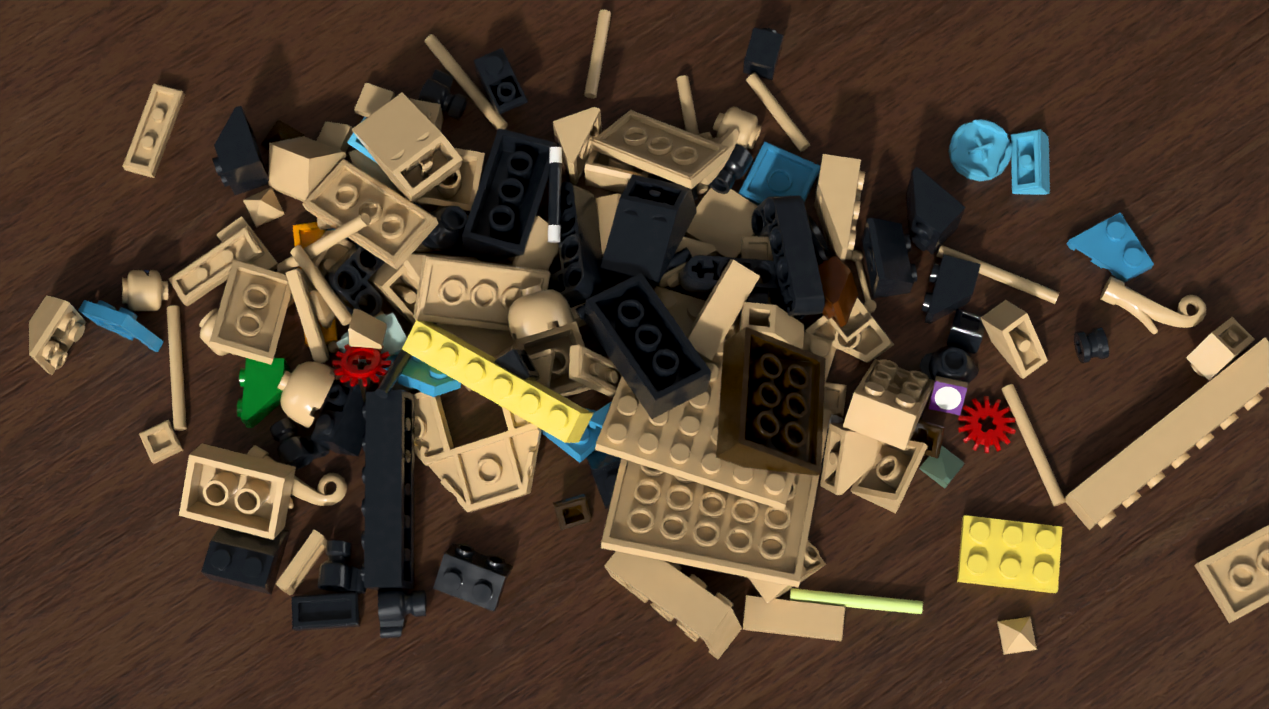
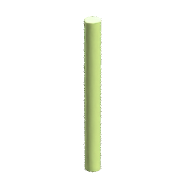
M793 588L790 591L791 601L922 614L923 601Z

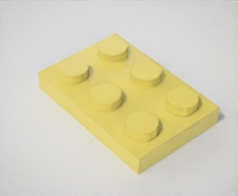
M964 515L962 518L957 582L1057 593L1062 527Z

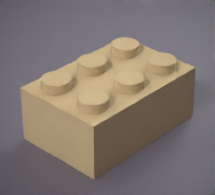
M201 444L189 454L179 516L274 540L285 528L296 467Z

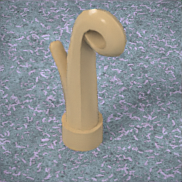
M1112 276L1108 279L1100 296V300L1112 305L1116 304L1130 312L1152 334H1156L1158 329L1151 319L1175 327L1188 328L1196 326L1206 316V305L1198 296L1187 295L1183 297L1179 302L1177 313L1125 286V282ZM1188 304L1193 305L1196 309L1195 314L1189 316L1186 308Z
M256 445L247 453L250 456L274 461L268 456V452ZM328 473L321 478L317 490H315L294 475L291 494L314 505L332 506L343 499L347 491V484L341 475ZM329 482L336 483V491L333 494L327 495V484ZM291 496L288 509H292L294 507V503L291 499Z

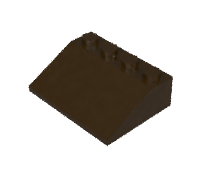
M744 327L727 339L723 344L716 458L744 468L815 476L821 474L826 358L748 327Z

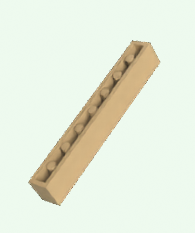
M1264 337L1066 496L1067 505L1089 530L1096 524L1101 528L1107 525L1117 516L1113 512L1121 504L1128 508L1141 497L1138 492L1146 484L1153 488L1166 477L1163 471L1167 467L1172 465L1175 469L1190 458L1187 451L1195 445L1199 450L1214 438L1211 433L1219 426L1225 430L1239 418L1235 414L1242 407H1245L1248 411L1263 399L1260 393L1267 387L1269 388V341Z

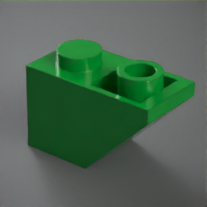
M246 358L245 368L241 367L239 382L240 386L244 388L243 398H239L237 402V416L241 418V421L247 428H254L281 404L282 390L277 387L285 371H290L285 358H274L271 365Z

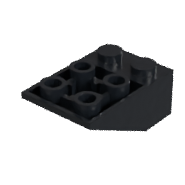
M632 175L619 199L600 266L601 271L631 278L642 273L648 282L659 284L697 212L691 189L679 184Z

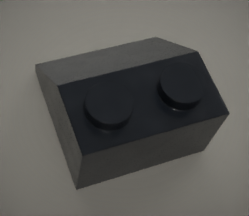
M242 106L235 107L214 144L217 157L212 159L224 187L230 186L234 194L238 195L268 185L269 177L248 118Z
M918 167L912 171L906 191L909 235L912 237L911 240L916 247L922 251L927 250L933 255L957 230L966 207Z
M868 218L861 241L873 299L910 293L914 282H917V271L915 264L909 263L908 252H911L909 234L903 233L901 223Z
M220 526L210 541L201 573L209 580L272 595L290 532L282 530L273 540Z

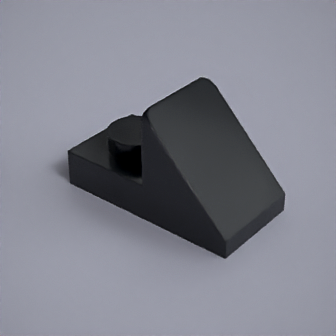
M594 450L586 457L604 507L607 509L610 508L621 458Z

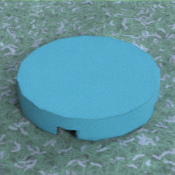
M982 119L973 120V122L966 125H961L953 134L949 146L950 161L957 172L967 179L976 181L991 180L1002 174L1010 162L1012 146L1005 130L994 122Z

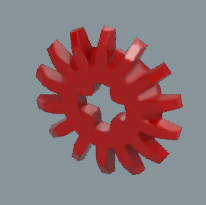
M347 344L344 346L346 349L345 353L339 351L336 353V356L341 360H333L332 365L338 368L333 370L334 374L342 376L339 378L342 383L352 378L350 385L353 387L358 383L359 379H362L364 387L368 384L367 378L376 383L379 382L377 375H386L388 370L383 368L391 366V360H386L390 356L389 352L381 353L384 348L383 345L382 349L350 347ZM361 359H366L367 364L370 365H365L363 370H359L357 365H354L359 364Z
M989 396L984 397V405H981L976 398L972 399L975 408H970L967 405L962 408L968 413V416H958L959 421L966 423L965 426L958 428V432L967 431L968 435L963 441L965 444L971 439L975 441L972 447L975 451L980 444L984 445V453H989L990 445H994L997 452L1000 451L999 442L1001 440L1007 445L1011 442L1006 433L1015 434L1016 431L1008 426V423L1016 421L1015 418L1005 417V414L1011 410L1010 407L999 410L1000 399H997L994 406H991ZM987 416L992 417V424L996 426V429H989L987 432H983L981 430L982 425L978 420H985Z

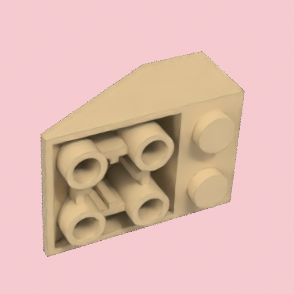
M403 92L352 129L353 133L400 193L412 203L461 168L463 160L440 130Z
M823 154L814 207L833 257L836 255L844 263L845 259L851 260L852 250L854 249L855 229L859 217L860 196L863 189L865 171H859L860 159Z
M875 359L853 394L843 427L905 450L932 391L934 380L929 379L926 374L920 371H907L899 368L896 363L890 360Z

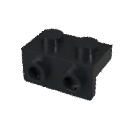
M452 544L443 555L433 589L495 611L498 607L506 579L511 574L513 566L506 564L505 560L501 557L494 555L485 556L477 553L469 545Z

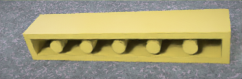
M416 320L402 348L407 353L565 443H579L593 415L590 411L537 381L524 380L494 362L496 358L432 322Z

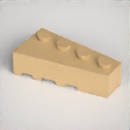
M616 551L604 565L612 578L644 603H647L648 600L652 601L651 606L666 620L672 621L674 618L677 619L676 624L693 641L696 642L699 637L703 639L709 648V653L717 659L721 657L742 629L731 608L733 603L718 592L714 596L705 590L707 585L697 576L691 574L690 577H687L681 573L680 570L682 568L678 563Z

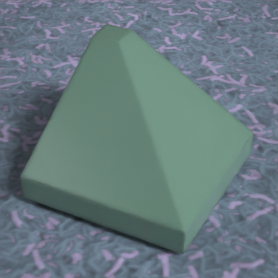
M941 445L939 458L929 456L919 469L945 489L965 463Z

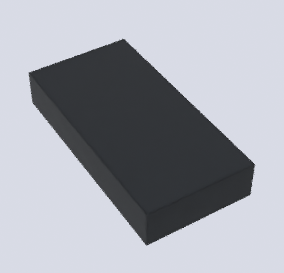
M358 592L292 596V629L294 631L360 627Z

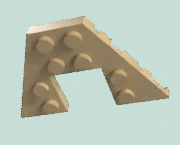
M547 349L529 355L540 375V379L537 382L547 388L550 386L555 349ZM421 392L414 394V453L440 478L442 485L456 496L458 503L466 512H474L531 494L542 429L502 407L508 431L454 448L440 395L432 397Z

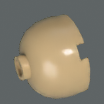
M540 285L521 290L523 297L513 301L508 312V325L513 340L575 322L572 310L564 296L555 290L542 291Z
M304 362L299 364L292 373L285 371L277 387L282 390L280 403L285 414L296 423L309 428L315 419L313 417L315 411L321 408L335 379L333 372L335 369L319 362Z

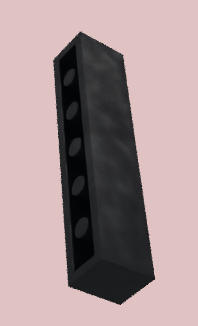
M403 389L391 390L387 398L379 397L376 391L366 392V401L362 407L366 425L365 434L362 437V447L365 452V466L362 469L365 498L362 500L361 508L362 514L365 517V530L361 536V543L364 549V564L361 567V578L364 582V588L377 591L378 589L392 588L414 589L415 395Z

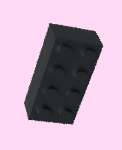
M642 273L586 299L583 320L651 419L707 391L711 370Z

